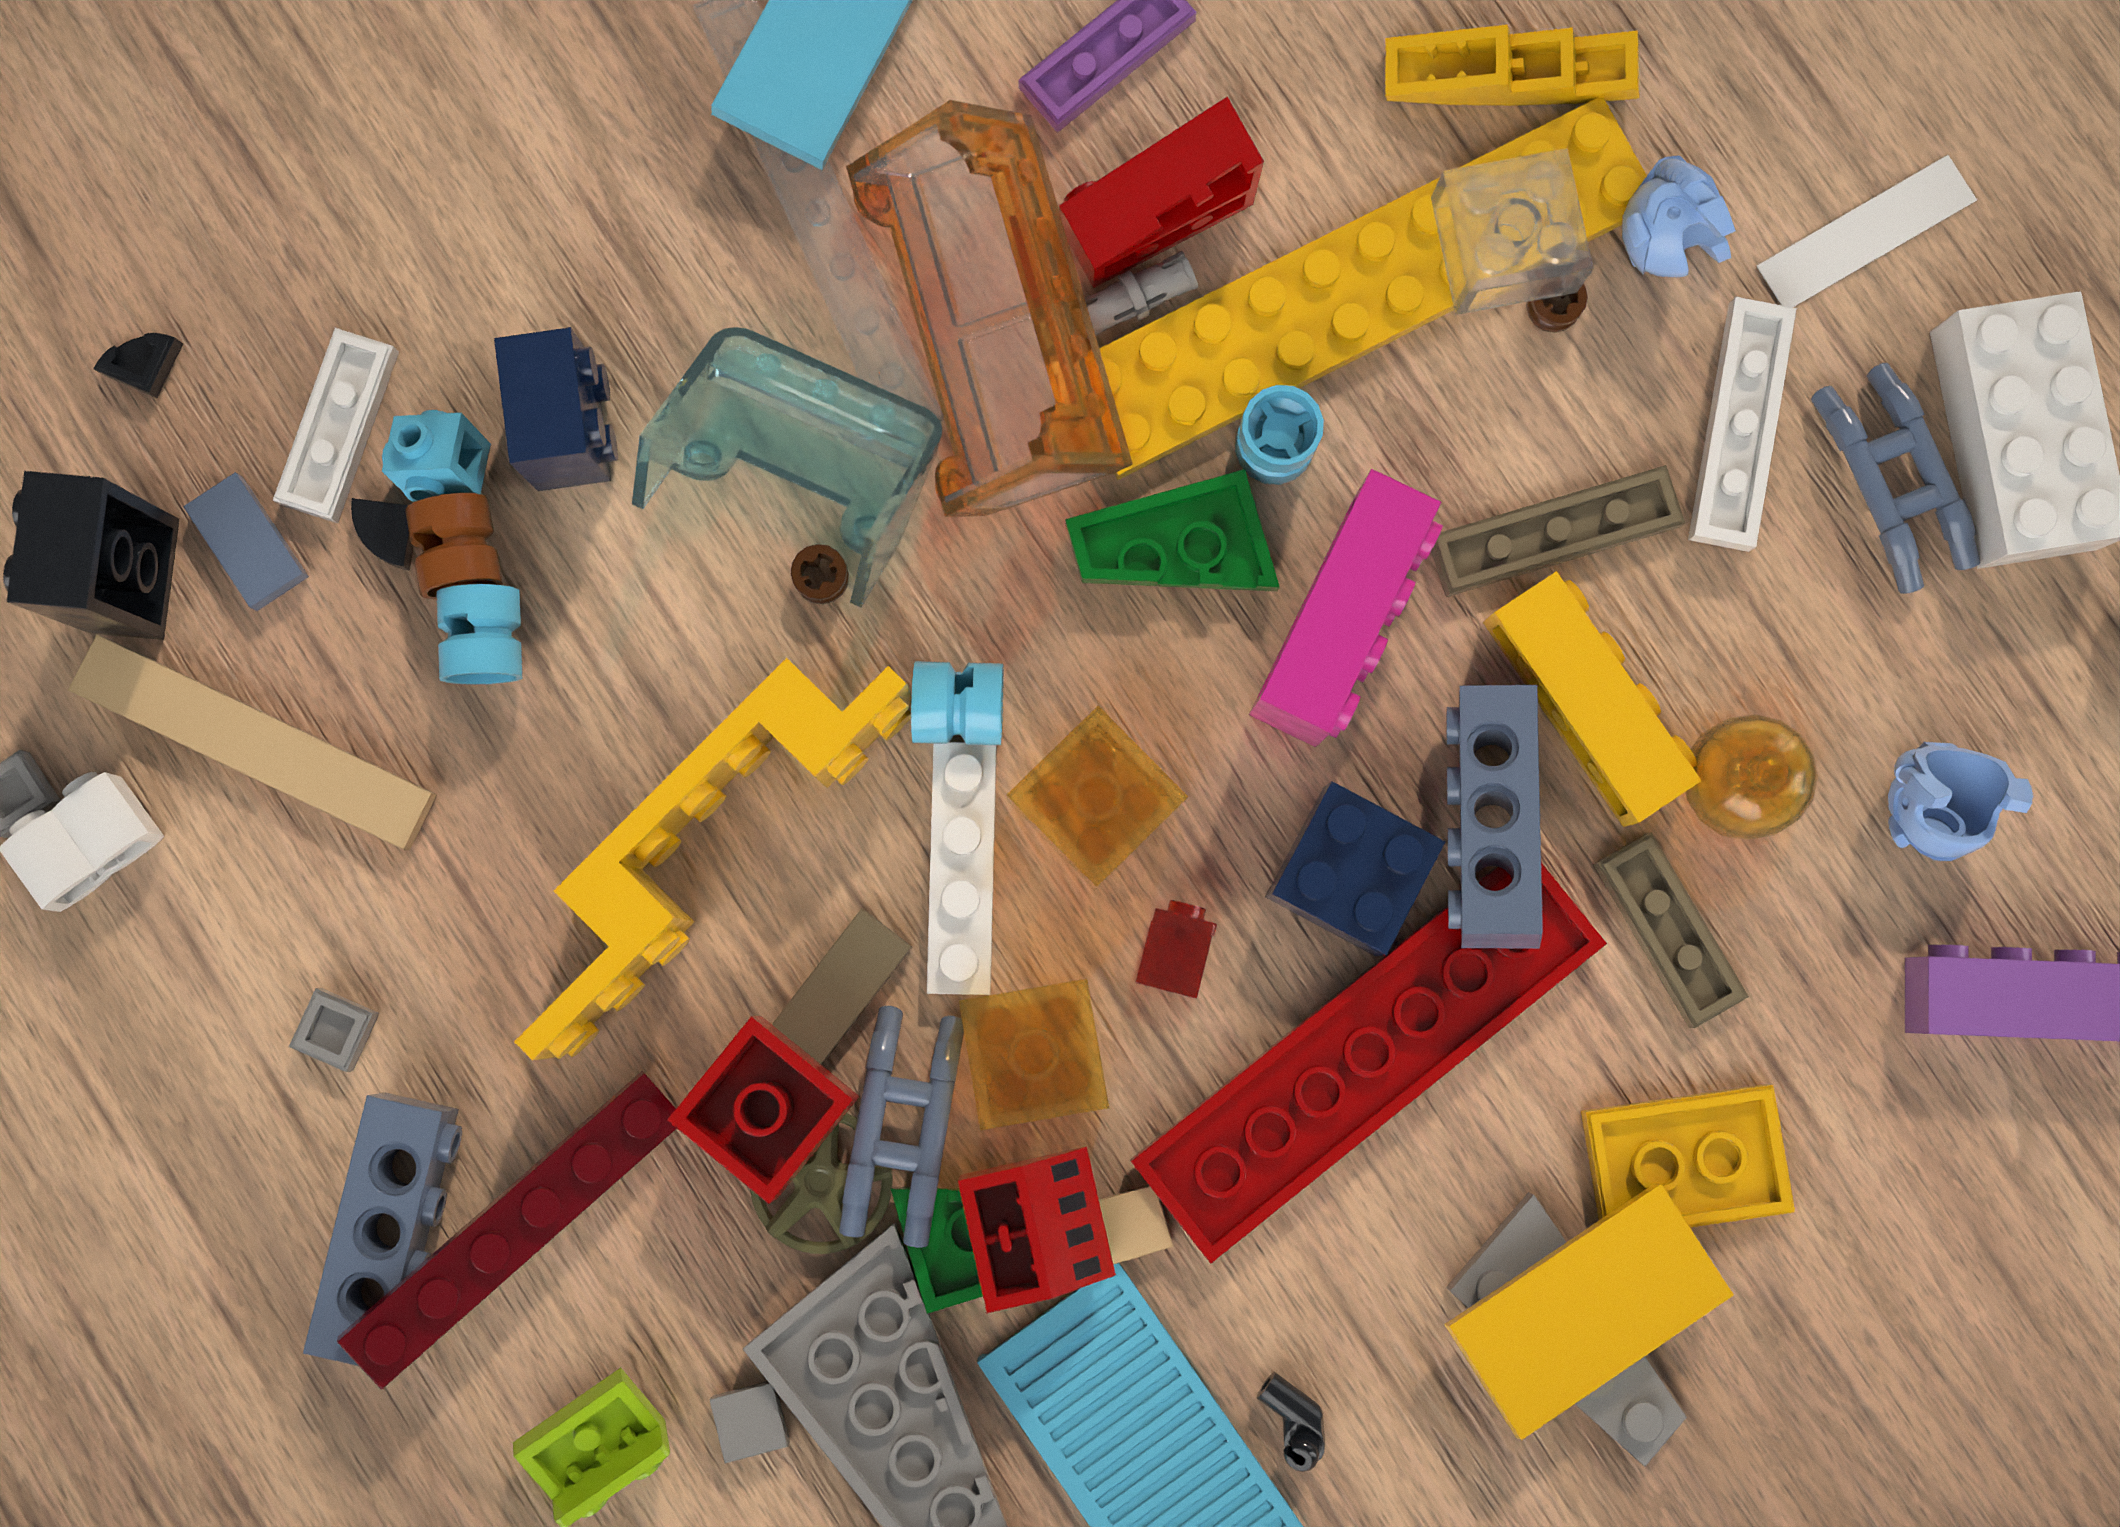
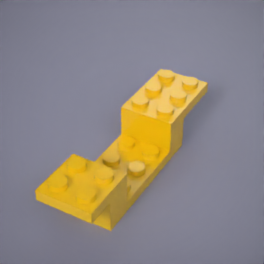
M786 657L553 890L609 947L514 1043L531 1060L560 1059L567 1053L571 1057L580 1053L600 1031L594 1023L612 1007L617 1012L623 1009L644 988L645 984L639 979L640 976L657 962L662 966L669 963L690 941V938L684 932L695 921L642 869L648 863L653 867H657L669 858L682 842L676 835L693 818L698 822L707 819L726 798V795L721 790L738 773L745 778L767 759L771 750L766 745L774 737L826 788L835 780L841 785L846 784L869 760L863 752L880 735L886 741L891 739L910 720L911 712L908 708L911 704L912 694L907 683L887 666L841 711Z

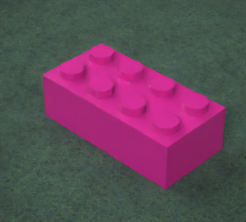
M1371 468L1352 500L1249 713L1250 716L1314 747H1317L1328 735L1337 738L1340 731L1346 729L1361 696L1352 693L1351 690L1356 680L1363 683L1368 673L1372 674L1387 645L1388 639L1379 635L1380 629L1383 624L1390 627L1394 618L1400 616L1416 584L1415 581L1406 578L1409 569L1416 572L1422 560L1428 558L1443 528V525L1433 521L1441 501Z

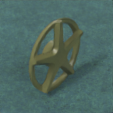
M846 1113L839 1123H843L856 1130L858 1118ZM839 1123L792 1180L795 1189L774 1217L770 1213L766 1202L750 1189L755 1211L767 1232L785 1245L802 1252L827 1254L839 1252L856 1245L876 1228L883 1218L891 1199L890 1188L893 1185L892 1168L875 1166L873 1182L882 1180L881 1192L878 1203L866 1222L865 1235L862 1237H849L839 1233L849 1165L843 1164L837 1158ZM819 1208L839 1239L828 1242H814L799 1238L787 1230L811 1209Z

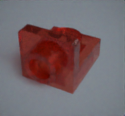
M1170 900L1167 911L1158 908L1153 910L1135 980L1136 984L1197 999L1211 940L1215 936L1217 928L1216 923L1204 920L1205 908Z

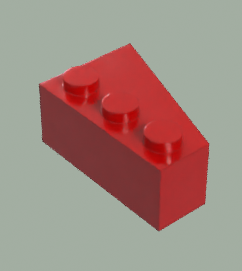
M1227 96L1097 181L1083 183L1070 191L1064 198L1065 202L1059 205V227L1089 282L1095 288L1252 206L1264 160Z

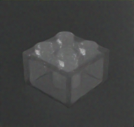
M1568 148L1444 170L1432 193L1431 201L1456 315L1577 293L1594 268Z

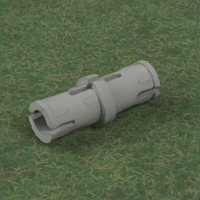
M1180 251L1162 260V262L1135 274L1128 270L1118 275V282L1107 286V288L1095 294L1070 303V306L1084 337L1088 340L1106 329L1133 317H1136L1139 321L1150 316V309L1173 297L1198 288V283L1187 257H1185L1183 251Z

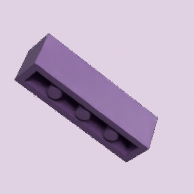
M1928 945L1927 957H1905V1033L2120 1041V952H2117V964L2096 963V951L2054 950V961L2032 960V948L1991 947V959L1969 958V946Z

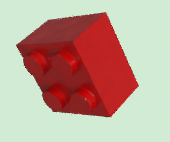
M751 1016L667 1121L765 1202L770 1204L780 1197L860 1096L762 1016Z

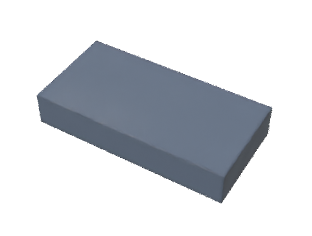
M233 473L183 506L251 609L260 610L309 577L244 477L238 473Z

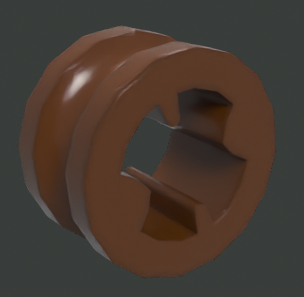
M1562 270L1548 272L1538 280L1528 295L1526 308L1529 318L1535 326L1543 331L1553 333L1565 331L1574 325L1586 308L1588 299L1586 287L1580 278L1571 272ZM1553 288L1563 291L1561 299L1568 296L1571 304L1567 305L1561 315L1550 312L1553 304H1550L1548 307H1545L1543 304V300L1547 298Z
M815 544L805 547L797 553L791 566V577L794 586L803 598L812 603L827 604L834 602L843 595L848 586L849 572L847 565L839 552L828 545ZM821 559L831 561L832 563L828 565L832 573L837 572L834 582L823 581L819 590L808 587L812 584L809 576H804L806 567L817 568Z

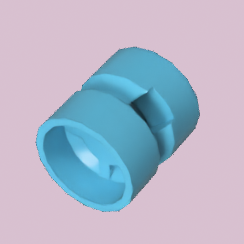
M1275 385L1261 390L1249 401L1236 434L1235 452L1240 466L1245 469L1250 477L1264 484L1281 485L1295 480L1307 469L1323 436L1324 419L1319 405L1307 392L1295 386Z
M468 584L450 586L438 590V628L448 633V638L438 644L440 681L476 685L508 683L523 679L522 645L520 641L512 637V632L521 626L519 589L504 585Z
M915 661L911 698L912 742L948 744L954 735H961L967 745H1001L1004 687L1003 664L968 663L962 672H955L950 662Z

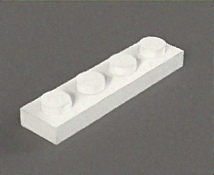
M1735 297L1728 305L1688 536L1690 541L1747 552L1756 548L1797 308Z
M961 742L933 745L927 994L991 995L997 745H967Z

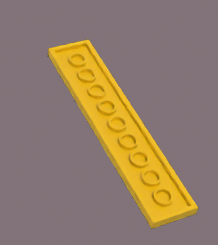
M1596 98L1063 366L1062 376L1117 480H1120L1242 418L1249 401L1261 390L1275 385L1301 388L1621 226L1627 204L1647 177V174L1605 99Z

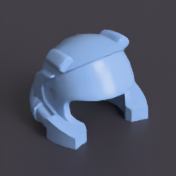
M1680 155L1660 159L1630 198L1623 214L1622 240L1633 267H1637L1642 274L1648 272L1661 277H1685L1689 271L1685 249L1697 245L1718 263L1731 258L1730 247L1725 236L1736 230L1723 196H1720L1713 178L1701 168L1687 163Z
M1923 742L1917 749L1902 753L1895 763L1894 772L1896 778L1891 782L1888 793V806L1892 814L1888 819L1889 829L1898 847L1905 848L1911 844L1919 853L1939 861H1953L1977 851L1992 840L2002 809L2027 813L2033 801L2032 787L2028 779L2015 778L2005 761L1987 754L1959 748L1953 743Z

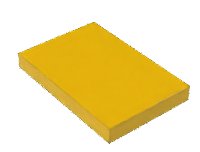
M1763 1084L1581 1111L1598 1220L1654 1183L1662 1184L1690 1228L1795 1212L1774 1085Z

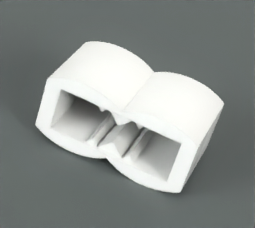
M96 772L86 773L70 782L63 789L62 794L65 798L47 813L44 810L31 812L20 818L10 827L9 832L12 836L0 846V852L42 910L61 912L72 906L103 884L113 873L138 859L164 837L120 776L106 772L99 775Z

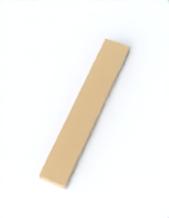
M97 634L68 688V691L403 850L410 851L437 794Z

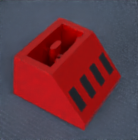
M1087 1146L960 1175L958 1185L987 1313L1052 1299L1116 1275Z

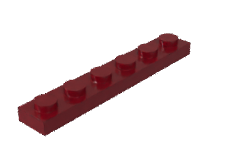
M641 1071L337 1337V1343L382 1390L677 1128L669 1123L667 1119L676 1108L651 1079Z

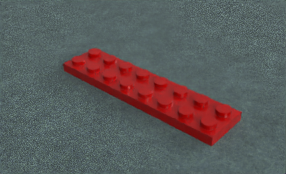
M1542 862L1543 935L1540 949L1461 948V929L1448 928L1447 905L1388 952L1387 955L1383 956L1130 1159L1134 1167L1210 1264L1607 944ZM1497 866L1478 880V883L1483 888L1491 891L1502 890L1512 882L1508 872Z

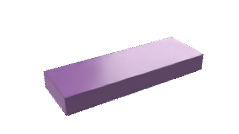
M1117 0L1018 80L1019 89L1058 133L1194 23L1197 12L1186 0Z

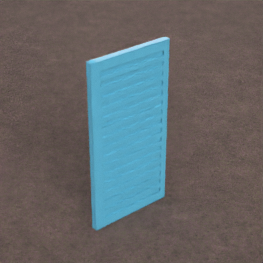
M1120 1263L1114 1264L1115 1276L1073 1291L989 1353L978 1357L977 1364L1090 1527H1304Z

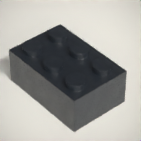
M24 471L22 490L16 493L12 505V517L16 526L13 554L6 560L3 571L4 586L8 592L6 602L90 634L164 640L180 519L102 477Z

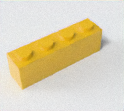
M1556 571L1495 611L1482 623L1524 684L1537 685L1539 706L1623 827L1640 823L1702 781L1693 769L1697 766V760L1685 741L1677 735L1671 737L1657 717L1661 714L1660 706L1650 690L1641 683L1635 685L1621 665L1625 662V657L1614 638L1605 631L1599 633L1586 614L1589 611V605L1582 591L1571 580L1564 582Z

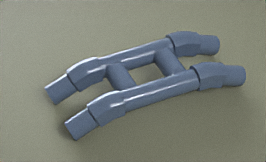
M1881 363L1869 371L1867 379L1881 397V404L1890 415L1895 428H1899V430L1867 442L1868 436L1861 421L1852 408L1845 405L1832 386L1819 389L1812 396L1811 402L1825 420L1826 428L1834 438L1839 451H1843L1880 532L1878 536L1885 549L1888 563L1892 565L1899 593L1907 594L1922 589L1924 582L1918 563L1920 557L1916 541L1908 523H1904L1905 520L1936 508L1935 514L1941 525L1944 540L1948 541L1954 568L1956 570L1973 568L1980 564V558L1974 539L1976 531L1971 513L1965 500H1961L1925 423L1923 418L1925 414L1917 397L1906 383L1901 382L1888 363ZM1910 452L1925 486L1893 499L1878 465Z
M882 1006L878 1011L868 1054L854 1142L845 1182L839 1233L849 1237H862L865 1235L875 1166L912 1171L914 1173L909 1194L903 1243L911 1247L922 1248L927 1247L929 1244L948 1121L966 1024L963 1019L956 1016H944L941 1019L929 1082L893 1077L891 1075L903 1012L894 1006ZM887 1102L925 1108L918 1146L880 1140Z

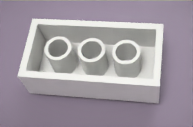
M2081 291L1958 310L1930 331L1962 495L1971 513L1976 531L1974 539L1980 558V564L1977 565V569L2094 551L2120 541V475Z

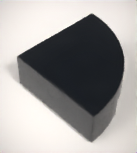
M147 333L143 337L127 341L119 347L114 345L100 357L93 369L108 378L158 398L183 343L170 335Z
M352 498V520L363 544L386 563L410 571L414 545L411 544L406 516L408 505Z

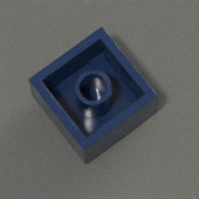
M571 327L494 338L509 463L537 491L611 481L609 462L618 460V448L612 424L604 425L601 402L610 401V385L605 365L596 364L592 347H585Z
M1331 781L1321 790L1265 897L1374 956H1385L1426 881L1445 841Z

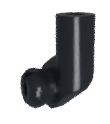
M1274 1371L1263 1383L1256 1398L1283 1417L1285 1447L1283 1456L1286 1463L1296 1471H1309L1322 1459L1325 1452L1323 1411L1314 1400Z

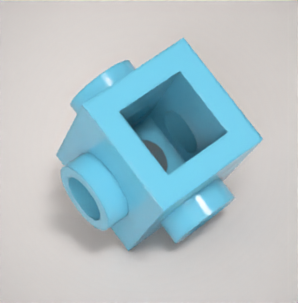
M427 410L422 412L421 415L394 416L389 440L383 448L382 472L413 502L443 494H481L491 443L461 412L446 413L438 410Z

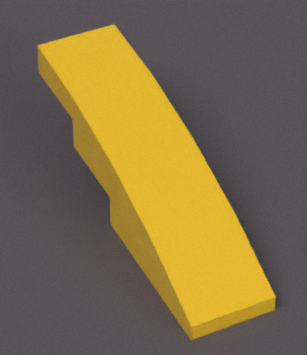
M1506 24L1385 38V97L1387 101L1488 106L1588 103L1596 98H1604L1605 101L1640 99L1638 30L1575 37L1573 27L1511 34L1509 26Z

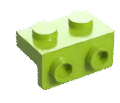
M621 1367L513 1442V1457L552 1499L553 1519L560 1527H568L580 1518L594 1515L615 1493L634 1480H642L653 1474L670 1454L665 1419Z

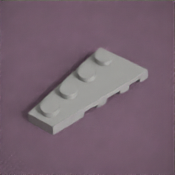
M1528 1192L1446 1288L1469 1308L1565 1244L1566 1241L1535 1195ZM1645 1356L1575 1404L1643 1466L1650 1462L1687 1418Z

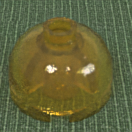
M1756 714L1728 718L1701 733L1691 747L1697 760V765L1693 769L1702 781L1686 791L1687 801L1699 820L1720 835L1746 840L1777 835L1796 823L1814 800L1818 781L1814 753L1803 736L1782 720Z

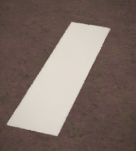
M1949 155L1756 267L1780 305L1793 308L1977 201Z

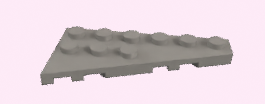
M895 1222L750 1341L743 1350L882 1527H1008L930 1314L926 1313L915 1273Z

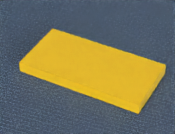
M1654 1183L1444 1325L1515 1437L1523 1440L1727 1301L1734 1294L1662 1184Z

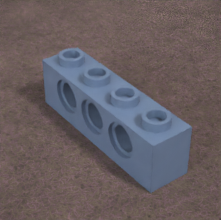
M1537 685L1460 686L1459 707H1447L1446 711L1447 745L1459 744V767H1447V805H1460V828H1448V866H1461V890H1448V928L1461 929V948L1540 949L1543 930ZM1496 745L1507 752L1509 759L1498 766H1487L1482 764L1474 754L1483 746ZM1496 805L1505 809L1511 819L1502 827L1489 828L1482 825L1476 819L1475 814L1484 806ZM1497 866L1508 872L1512 882L1502 890L1491 891L1483 888L1478 883L1476 875L1485 867Z
M386 1092L366 1096L303 1354L358 1366L337 1343V1337L370 1309L362 1298L361 1288L366 1278L376 1280L382 1286L386 1295L431 1255V1253L424 1250L430 1226L436 1227L439 1224L445 1209L447 1191L440 1188L445 1164H451L455 1160L462 1138V1127L455 1125L459 1109ZM400 1149L410 1153L416 1163V1174L409 1184L401 1182L393 1172V1159ZM383 1213L394 1217L400 1226V1239L395 1247L386 1245L378 1236L377 1223Z

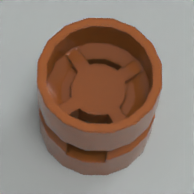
M476 493L443 494L421 499L407 506L406 516L411 544L422 549L423 552L414 561L420 596L428 599H437V591L450 586L503 584L497 549L486 544V540L492 536L494 529L489 500L485 495Z

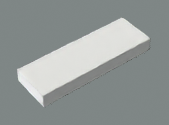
M338 328L334 329L275 492L274 502L335 523L339 522L399 351L394 346Z

